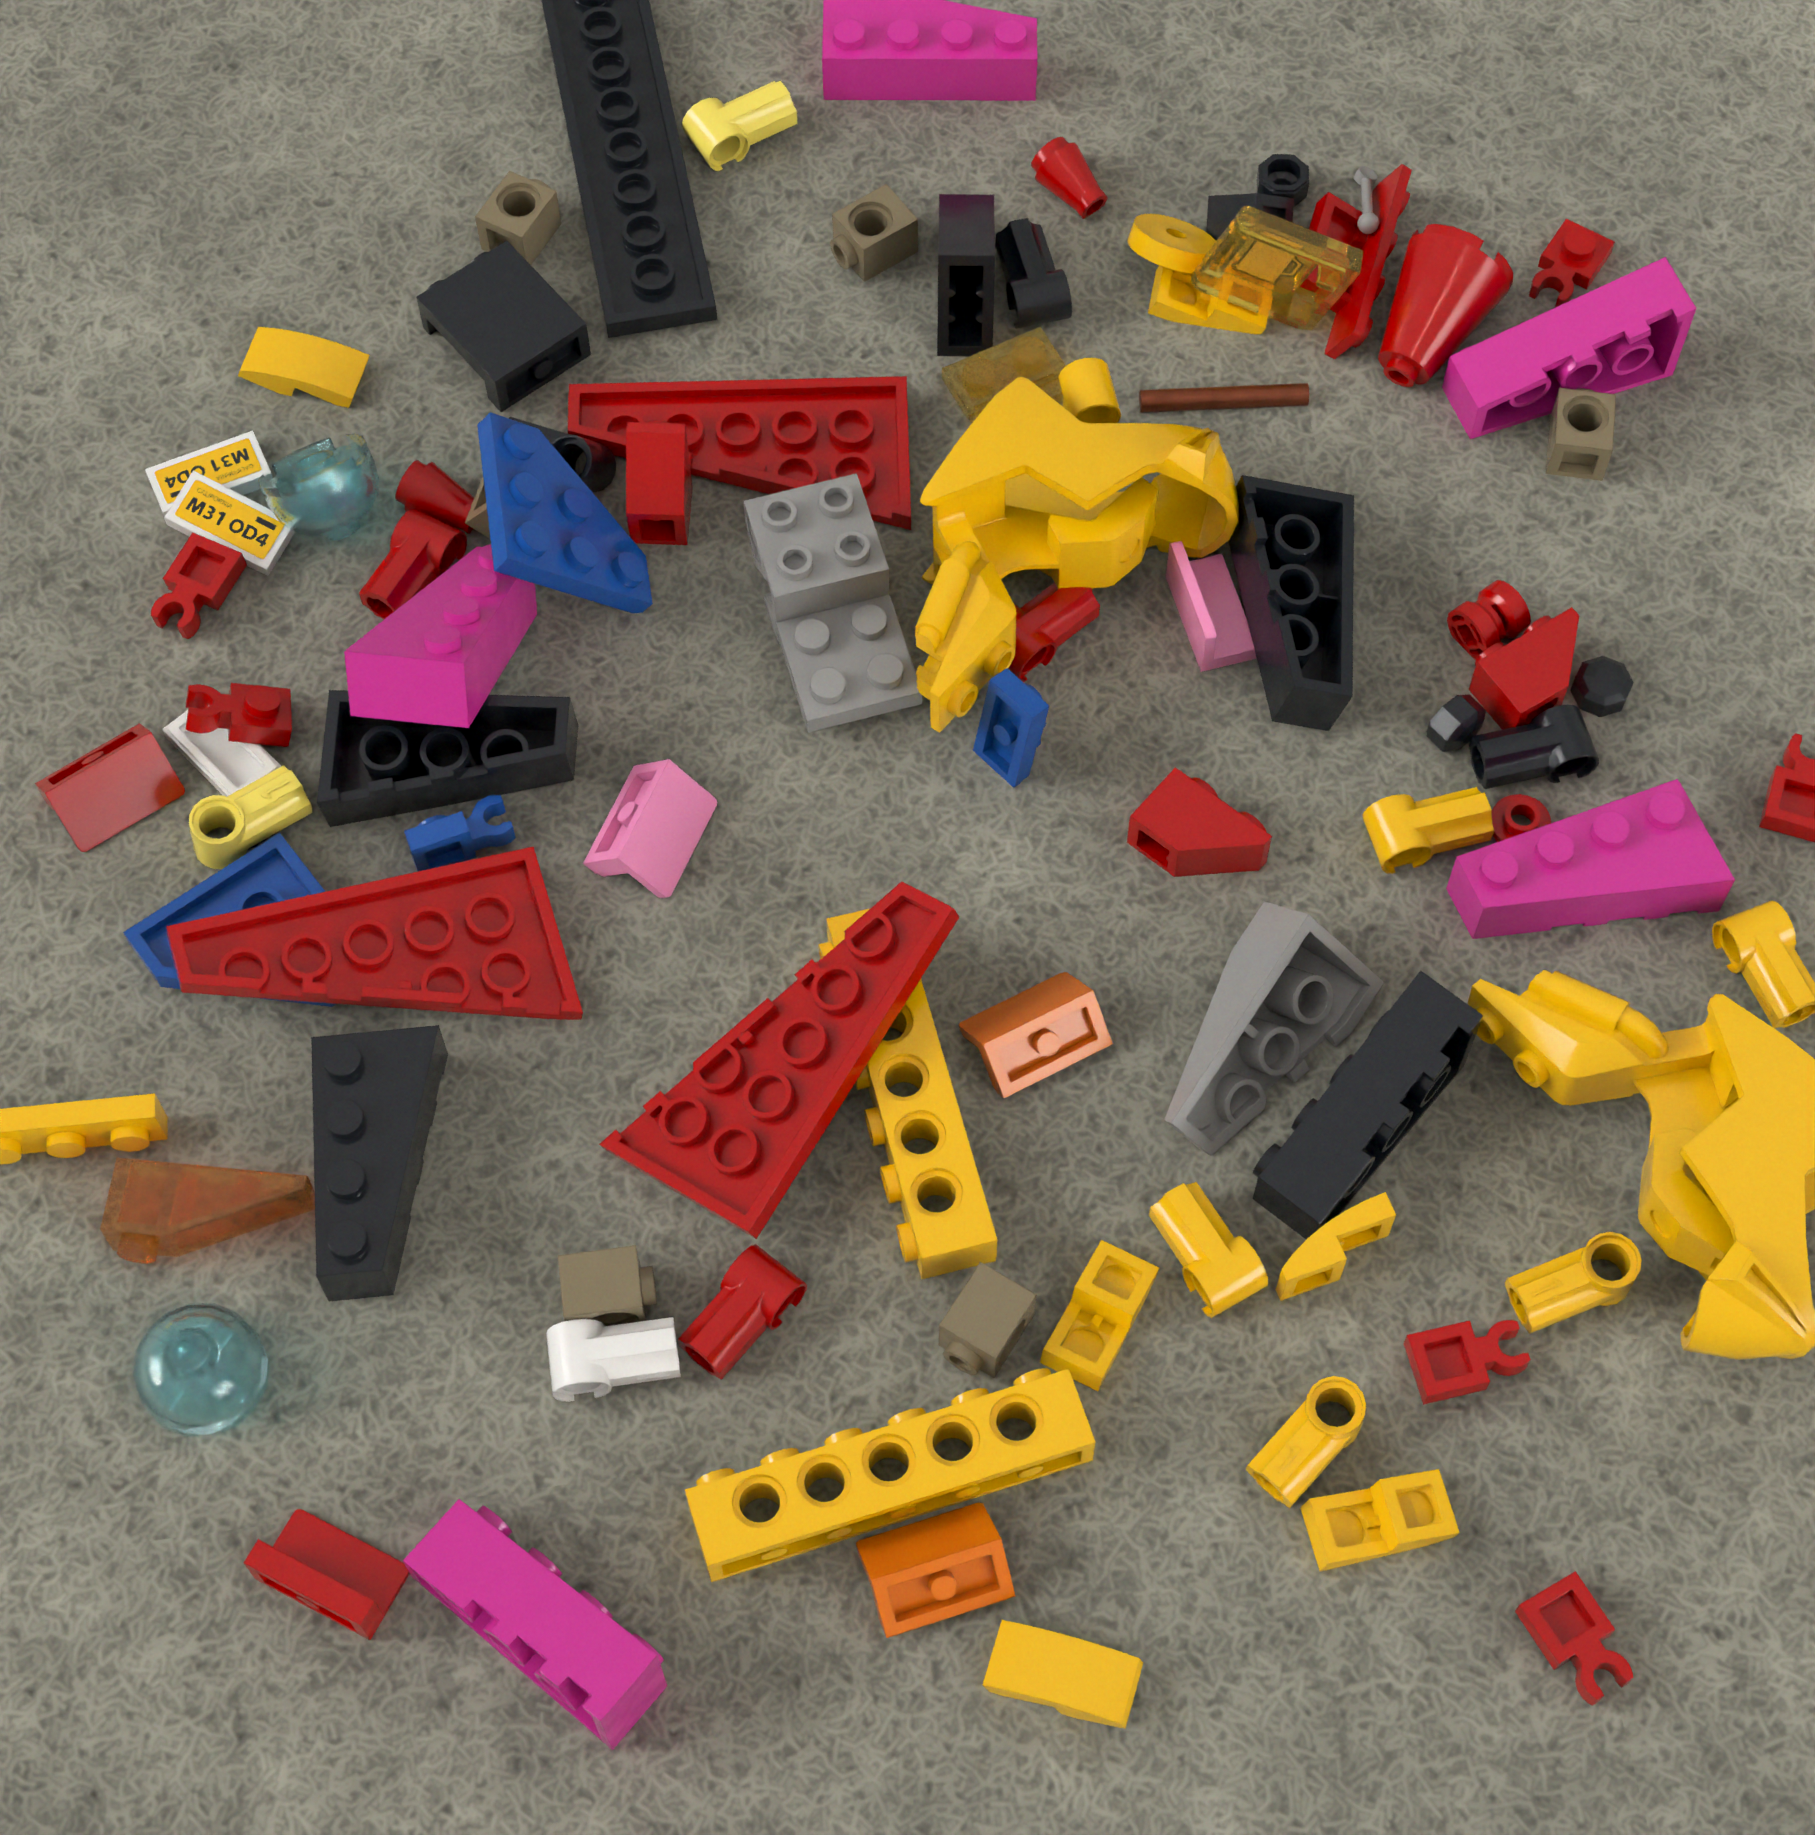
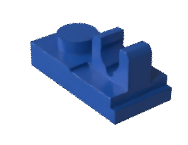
M1006 668L989 680L973 751L1015 788L1030 774L1036 748L1041 744L1043 728L1046 726L1045 721L1049 705L1033 686L1023 683Z

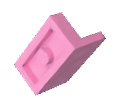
M1182 541L1170 543L1166 579L1200 671L1203 672L1256 659L1249 624L1223 555L1218 554L1189 561Z
M670 759L633 766L583 864L595 874L603 877L628 873L657 897H670L717 806V800Z

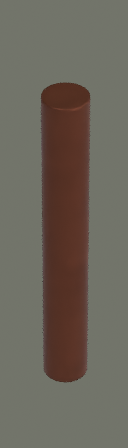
M1308 383L1139 390L1140 413L1308 406L1309 386Z

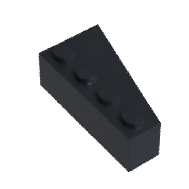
M1242 475L1236 485L1239 500V520L1228 542L1272 722L1329 731L1353 697L1354 495Z
M329 690L317 804L329 826L333 827L483 799L490 795H503L573 781L578 722L570 697L488 695L470 727L462 728L351 716L348 691Z
M1420 971L1391 1009L1378 1020L1354 1055L1350 1054L1338 1067L1330 1080V1086L1318 1101L1315 1098L1311 1099L1301 1110L1291 1127L1294 1132L1284 1145L1280 1147L1274 1143L1260 1158L1253 1170V1174L1258 1177L1253 1200L1305 1239L1310 1237L1325 1223L1338 1216L1464 1067L1483 1015Z
M439 1025L311 1037L316 1277L329 1302L394 1295L411 1220V1208L423 1168V1155L429 1129L433 1124L441 1076L444 1075L448 1052Z

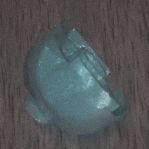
M346 434L350 445L336 448L331 438L317 441L294 451L274 463L272 468L276 476L270 481L262 474L258 479L259 486L278 521L291 531L311 537L327 535L331 541L346 538L357 532L361 527L359 520L369 513L379 492L377 469L364 436Z
M189 1303L166 1312L147 1328L135 1350L133 1377L141 1404L162 1428L184 1437H199V1435H209L217 1431L222 1433L233 1429L256 1410L268 1385V1358L259 1334L237 1312L215 1303Z

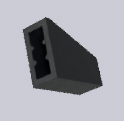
M939 194L937 356L993 357L995 278L994 195Z

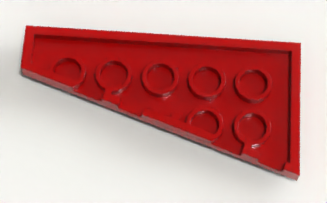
M907 376L569 384L568 434L600 442L609 447L616 456L626 458L627 422L647 423L653 420H661L672 424H686L691 475L766 494H774L857 473L872 520L911 530Z
M534 847L166 926L167 937L182 993L540 1019L581 1020L583 1015Z
M901 881L844 931V940L817 963L810 960L794 974L797 980L772 1002L769 998L764 1000L693 1062V1071L665 1095L659 1091L642 1106L646 1111L621 1133L617 1130L613 1131L599 1145L632 1167L757 1239L956 924L959 915L953 907Z

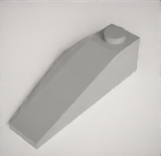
M1264 901L1229 955L1164 1121L1197 1148L1212 1156L1265 1109L1266 1090L1284 1075L1293 1082L1300 1079L1310 1070L1303 1058L1325 1039L1333 1046H1337L1352 1033L1384 982L1309 914Z

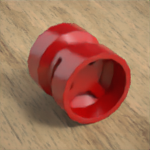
M1496 580L1479 592L1477 601H1465L1450 611L1447 623L1452 637L1473 659H1477L1483 651L1493 644L1499 643L1503 638L1513 639L1530 626L1531 617L1527 604L1520 593L1505 581Z

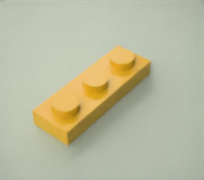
M155 1093L0 1109V1164L15 1163L21 1159L22 1154L47 1152V1154L58 1158H73L84 1154L87 1147L111 1145L112 1148L119 1151H140L147 1148L150 1141L168 1139V1116Z

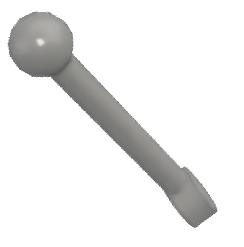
M1360 166L1354 175V180L1361 185L1362 215L1359 217L1357 224L1362 233L1371 234L1379 226V219L1373 213L1372 186L1378 177L1370 168Z

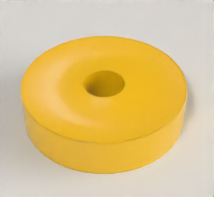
M1141 214L1135 217L1127 240L1130 248L1144 259L1167 269L1192 274L1209 271L1218 249L1216 240L1204 230L1180 219L1160 214Z

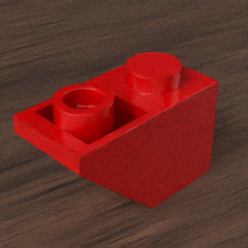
M653 420L647 423L627 422L626 516L629 536L636 544L688 545L693 487L686 424H672L661 420Z
M1573 607L1554 618L1546 615L1537 619L1524 631L1521 637L1507 645H1504L1502 642L1493 644L1476 659V667L1469 691L1502 730L1529 724L1539 713L1562 705L1569 686L1579 622V614Z
M1175 767L1131 814L1127 843L1173 877L1259 871L1267 862L1272 836L1266 832L1265 827L1256 817L1247 812H1238L1219 799L1215 790L1204 780L1196 777L1190 778Z

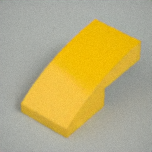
M1158 266L1155 273L1148 314L1177 323L1249 334H1262L1267 325L1273 284L1227 266H1223L1215 277L1205 273H1184Z
M258 327L238 377L279 394L292 396L294 389L297 388L334 405L349 408L370 355L317 336L278 328Z
M1386 1192L1345 1210L1325 1223L1303 1242L1281 1269L1275 1289L1280 1301L1340 1280L1347 1261L1345 1251L1389 1236L1396 1213Z
M1101 1240L1074 1287L1070 1303L1042 1351L1040 1363L1057 1372L1069 1369L1073 1380L1099 1391L1158 1275L1159 1267Z
M1439 1469L1379 1479L1368 1489L1310 1498L1300 1507L1319 1571L1428 1546L1453 1538L1460 1533Z
M1001 1620L982 1685L989 1692L1004 1697L1052 1706L1060 1714L1126 1729L1143 1662L1138 1657L1093 1642L1042 1628Z

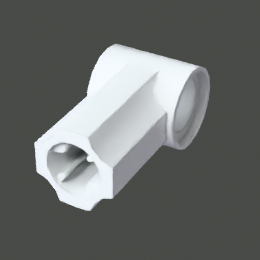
M673 1317L605 1326L597 1320L576 1319L558 1323L547 1330L552 1394L557 1400L570 1402L574 1401L575 1394L594 1392V1397L598 1398L611 1392L613 1386L681 1377Z

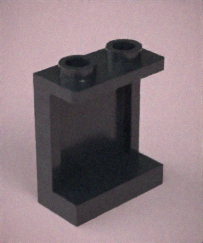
M508 241L503 242L489 252L479 254L470 264L446 279L434 282L425 292L416 297L423 328L429 335L439 331L485 381L488 399L500 412L508 409L591 355L586 323Z

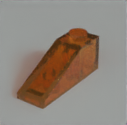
M117 1157L100 1231L113 1251H117L119 1257L135 1263L148 1264L155 1262L157 1255L178 1257L315 1210V1191L307 1175Z

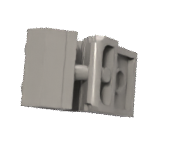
M857 473L745 500V522L755 566L763 575V578L767 580L771 593L765 594V606L777 644L781 646L808 733L922 704V695L917 689L916 672L889 595V567Z

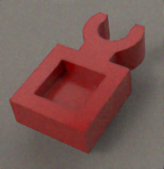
M1565 219L1541 254L1538 267L1544 270L1539 271L1534 276L1529 297L1535 299L1542 289L1553 288L1560 293L1555 308L1571 301L1574 284L1586 290L1588 289L1612 253L1615 241L1571 220Z
M192 532L163 577L167 588L172 592L159 597L152 606L151 616L156 626L163 629L172 615L182 613L183 616L179 619L176 626L182 637L186 639L193 637L200 627L201 618L199 611L202 606L206 605L219 610L246 568L247 563L243 554Z
M231 683L229 694H221L216 689L207 685L196 684L188 686L185 706L188 708L186 730L194 733H209L217 728L228 729V741L289 747L292 733L291 689Z
M1795 733L1783 754L1785 767L1776 765L1770 777L1759 827L1815 842V759L1807 758L1800 751L1802 735Z
M1470 1320L1407 1335L1403 1344L1423 1405L1486 1390L1490 1383L1487 1370H1492L1503 1376H1513L1524 1371L1531 1360L1529 1354L1522 1353L1516 1356H1509L1504 1354L1498 1345V1342L1501 1340H1509L1516 1337L1520 1329L1518 1321L1503 1320L1497 1322L1489 1329L1486 1336L1478 1338L1475 1337Z
M1576 1571L1521 1603L1515 1610V1613L1553 1670L1569 1661L1572 1662L1577 1670L1575 1677L1577 1690L1588 1704L1593 1706L1604 1697L1601 1688L1594 1680L1595 1670L1603 1669L1610 1672L1621 1688L1629 1684L1633 1679V1672L1627 1660L1617 1652L1606 1650L1601 1642L1610 1637L1615 1628Z

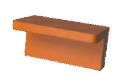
M1067 972L1057 974L959 1023L963 1037L979 1049L991 1083L997 1094L1002 1098H1006L1113 1044L1094 990Z
M974 1503L856 1542L858 1554L869 1578L878 1616L886 1638L1016 1597L1002 1539L983 1503Z

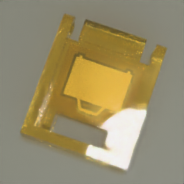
M1244 206L1216 240L1201 263L1194 269L1191 282L1197 290L1267 316L1294 328L1312 331L1360 274L1363 250L1254 207ZM1319 265L1316 286L1319 289L1316 292H1312L1300 287L1316 266Z

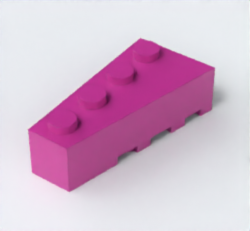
M823 0L822 71L824 100L1036 101L1038 60L1037 18L945 0Z
M1664 257L1449 356L1442 389L1470 439L1551 414L1559 388H1585L1595 392L1615 394L1673 375L1697 308L1667 258Z
M491 544L474 548L344 651L350 715L469 728L537 615L535 583L495 572Z
M1676 779L1457 856L1446 889L1472 939L1548 931L1556 926L1583 924L1585 927L1607 924L1610 920L1643 917L1644 920L1665 918L1672 913L1697 911L1698 914L1718 912L1735 879L1681 783Z
M458 1499L403 1560L411 1577L613 1750L667 1687L661 1667L664 1661L663 1657L639 1635L629 1633L612 1619V1614L585 1590L578 1593L560 1578L562 1575L561 1571L544 1554L534 1547L526 1552L508 1538L512 1530L493 1511L482 1505L475 1512Z

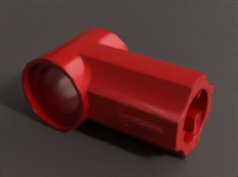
M412 508L406 511L396 524L391 536L390 552L359 592L362 604L369 608L374 615L386 619L448 570L455 559L460 560L464 557L467 547V535L465 532L417 509Z
M1054 582L1021 608L1015 605L1016 649L1014 659L1008 669L1022 682L1028 680L1025 674L1040 663L1044 666L1048 665L1054 657L1058 646L1099 616L1101 605L1096 600L1092 588L1070 587L1058 589Z
M757 1244L751 1245L737 1257L723 1277L720 1285L721 1291L678 1338L679 1346L694 1362L709 1374L721 1380L767 1328L774 1330L782 1324L778 1317L790 1304L797 1307L807 1290V1284Z

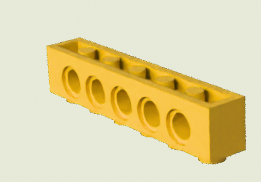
M869 909L826 919L828 942L818 944L820 959L845 939L844 931ZM920 979L891 1025V1028L898 1029L903 1034L894 1040L881 1041L855 1082L857 1090L865 1088L869 1090L873 1108L864 1109L868 1134L873 1147L884 1144L889 1165L880 1167L885 1195L889 1204L900 1202L906 1223L896 1225L905 1263L916 1260L921 1279H926L978 1266L980 1262L986 1264L996 1261L998 1240L925 990ZM907 1082L915 1085L919 1090L911 1096L900 1097L892 1094L889 1088L897 1083ZM923 1138L931 1141L936 1147L928 1153L915 1154L908 1151L904 1146L913 1139ZM939 1195L949 1199L952 1202V1206L942 1212H931L924 1209L920 1203L929 1196Z
M1048 1368L1036 1369L1019 1376L1014 1380V1386L990 1394L986 1388L969 1390L953 1398L950 1402L951 1406L926 1413L924 1408L909 1409L894 1415L888 1420V1426L866 1433H863L860 1428L842 1430L826 1438L824 1441L825 1446L802 1453H799L796 1448L782 1449L765 1456L760 1461L761 1466L736 1474L734 1469L724 1468L701 1476L696 1481L697 1486L685 1489V1494L711 1582L1093 1461L1096 1442L1070 1370L1066 1369L1052 1374ZM1018 1418L1026 1421L1034 1432L1026 1439L1014 1441L1004 1437L999 1432L998 1426L1007 1419ZM957 1438L964 1441L971 1451L963 1459L949 1461L941 1458L934 1448L944 1439ZM894 1458L901 1461L906 1466L907 1471L897 1480L883 1481L873 1475L871 1468L881 1459ZM821 1478L834 1479L844 1488L837 1498L828 1502L813 1499L808 1495L807 1490L814 1481ZM758 1498H767L774 1501L779 1506V1510L773 1518L766 1522H753L743 1515L747 1504Z

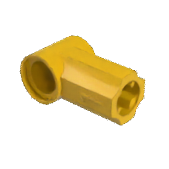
M1082 358L1071 362L1061 370L1058 378L1063 394V407L1085 423L1119 422L1121 412L1108 364L1098 358Z
M1477 787L1420 801H1414L1413 797L1406 794L1391 795L1371 804L1362 814L1382 871L1387 874L1396 873L1394 867L1412 863L1413 868L1420 867L1436 853L1490 841L1494 833L1490 804L1485 792L1481 793Z
M1768 901L1713 924L1712 940L1715 948H1723L1731 964L1726 965L1729 971L1736 974L1742 973L1773 1028L1788 1027L1805 1020L1815 1013V982L1795 950L1796 934L1787 912L1779 903Z
M1197 1182L1191 1184L1183 1183L1165 1193L1156 1204L1150 1207L1149 1217L1183 1266L1182 1275L1190 1292L1196 1289L1207 1305L1202 1310L1208 1317H1215L1268 1286L1266 1270L1256 1251L1242 1236L1238 1235L1234 1238Z
M1601 1233L1590 1239L1585 1247L1507 1278L1505 1287L1519 1321L1528 1333L1531 1334L1596 1306L1614 1305L1625 1299L1640 1272L1642 1259L1639 1249L1629 1238L1619 1233ZM1599 1259L1609 1260L1621 1270L1623 1278L1615 1281L1605 1280L1595 1273L1591 1262Z
M1331 1376L1319 1380L1312 1386L1303 1404L1246 1466V1471L1273 1498L1291 1508L1338 1453L1355 1441L1365 1417L1366 1402L1363 1392L1354 1382L1344 1377ZM1325 1402H1338L1348 1410L1351 1421L1338 1427L1329 1426L1318 1417L1316 1408Z

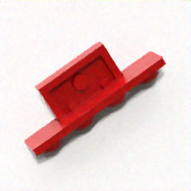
M1404 164L1397 167L1375 186L1372 191L1373 213L1379 219L1378 229L1374 233H1362L1357 224L1362 212L1332 193L1328 192L1316 203L1304 242L1305 245L1300 255L1305 261L1295 272L1291 287L1336 313L1324 352L1330 358L1336 359L1351 346L1354 348L1359 347L1367 338L1372 328L1373 319L1369 315L1373 301L1378 297L1385 284L1386 278L1382 275L1385 260L1396 245L1398 234L1394 230L1397 219L1404 211L1410 198V193L1406 189L1412 169Z

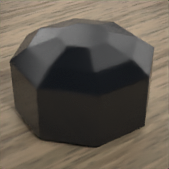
M1273 154L1258 166L1257 193L1294 198V207L1307 197L1309 166L1295 155Z
M1600 656L1582 662L1570 691L1579 709L1598 717H1604L1622 711L1634 682L1623 663Z
M1470 694L1456 695L1443 705L1429 721L1426 736L1442 752L1459 750L1470 742L1472 736L1477 735L1485 719L1486 710Z

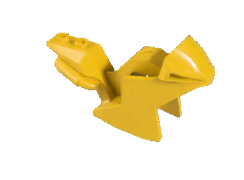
M1024 377L1016 378L991 399L954 445L923 490L920 498L921 504L932 506L933 563L921 577L924 581L933 585L915 626L916 647L929 654L924 665L918 666L916 679L919 693L930 700L931 728L940 733L955 716L960 718L967 714L974 705L978 692L992 677L1011 665L1016 649V608L1001 580L1009 573L1038 569L1052 577L1058 589L1070 587H1091L1092 590L1094 588H1107L1115 585L1142 562L1146 548L1157 545L1158 551L1168 553L1170 543L1182 541L1188 557L1202 558L1215 552L1230 540L1239 520V500L1233 472L1221 447L1217 432L1209 428L1202 429L1177 424L1085 423ZM1161 473L1154 477L1151 483L1143 478L1146 474ZM1131 484L1125 491L1117 492V491H1119L1120 489H1122V488L1126 487L1127 485Z
M1547 970L1541 971L1533 978L1527 990L1520 996L1483 979H1479L1471 987L1467 1004L1483 1015L1476 1035L1488 1044L1495 1043L1513 1061L1516 1072L1528 1085L1534 1088L1540 1087L1554 1101L1561 1105L1571 1106L1631 1097L1637 1093H1641L1648 1102L1651 1116L1648 1153L1642 1166L1638 1219L1643 1228L1668 1257L1698 1270L1706 1280L1700 1291L1697 1310L1680 1333L1683 1350L1741 1360L1767 1357L1794 1359L1804 1357L1815 1347V1310L1812 1301L1807 1252L1806 1214L1815 1209V1059L1788 1037L1723 994H1715L1709 999L1707 1006L1708 1016L1702 1025L1661 1032L1653 1021L1630 1007V1002L1557 970L1553 973Z

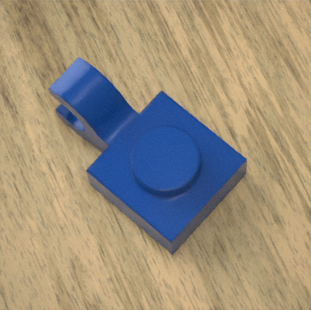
M490 795L478 801L473 808L471 816L465 819L462 811L449 816L436 815L423 820L417 827L405 830L404 833L417 872L464 862L476 858L475 851L491 846L500 847L511 843L516 838L511 821L503 822L500 825H490L487 823L492 817L506 813L501 795Z

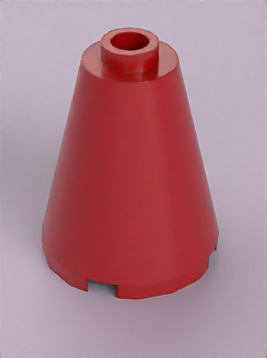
M1429 224L1425 227L1423 233L1419 234L1418 229L1413 233L1408 242L1378 355V360L1384 368L1383 373L1390 381L1403 387L1427 383L1449 359V356L1462 345L1507 295L1513 284V271L1507 260L1499 252L1493 260L1480 250L1484 240L1454 226Z

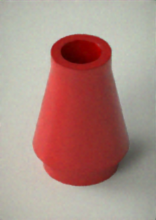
M1057 137L1044 145L1034 156L1031 167L1036 172L1035 180L1076 210L1083 219L1105 205L1108 197L1100 189L1076 143H1068L1064 137Z
M419 460L414 461L405 471L399 482L395 494L396 501L405 505V512L412 508L417 509L470 534L473 528L465 524L474 497L434 462L426 465Z

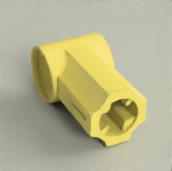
M773 81L725 104L718 98H707L699 101L687 111L683 118L682 128L710 168L720 171L723 169L721 167L722 164L736 159L737 162L743 160L749 151L750 145L798 124L797 110L785 85L781 81Z
M283 765L227 797L212 795L201 799L194 805L189 814V827L195 854L203 865L213 869H223L245 855L252 846L312 813V805L306 796L302 784L292 770H288ZM218 827L233 830L228 836L220 839L206 836L208 832Z

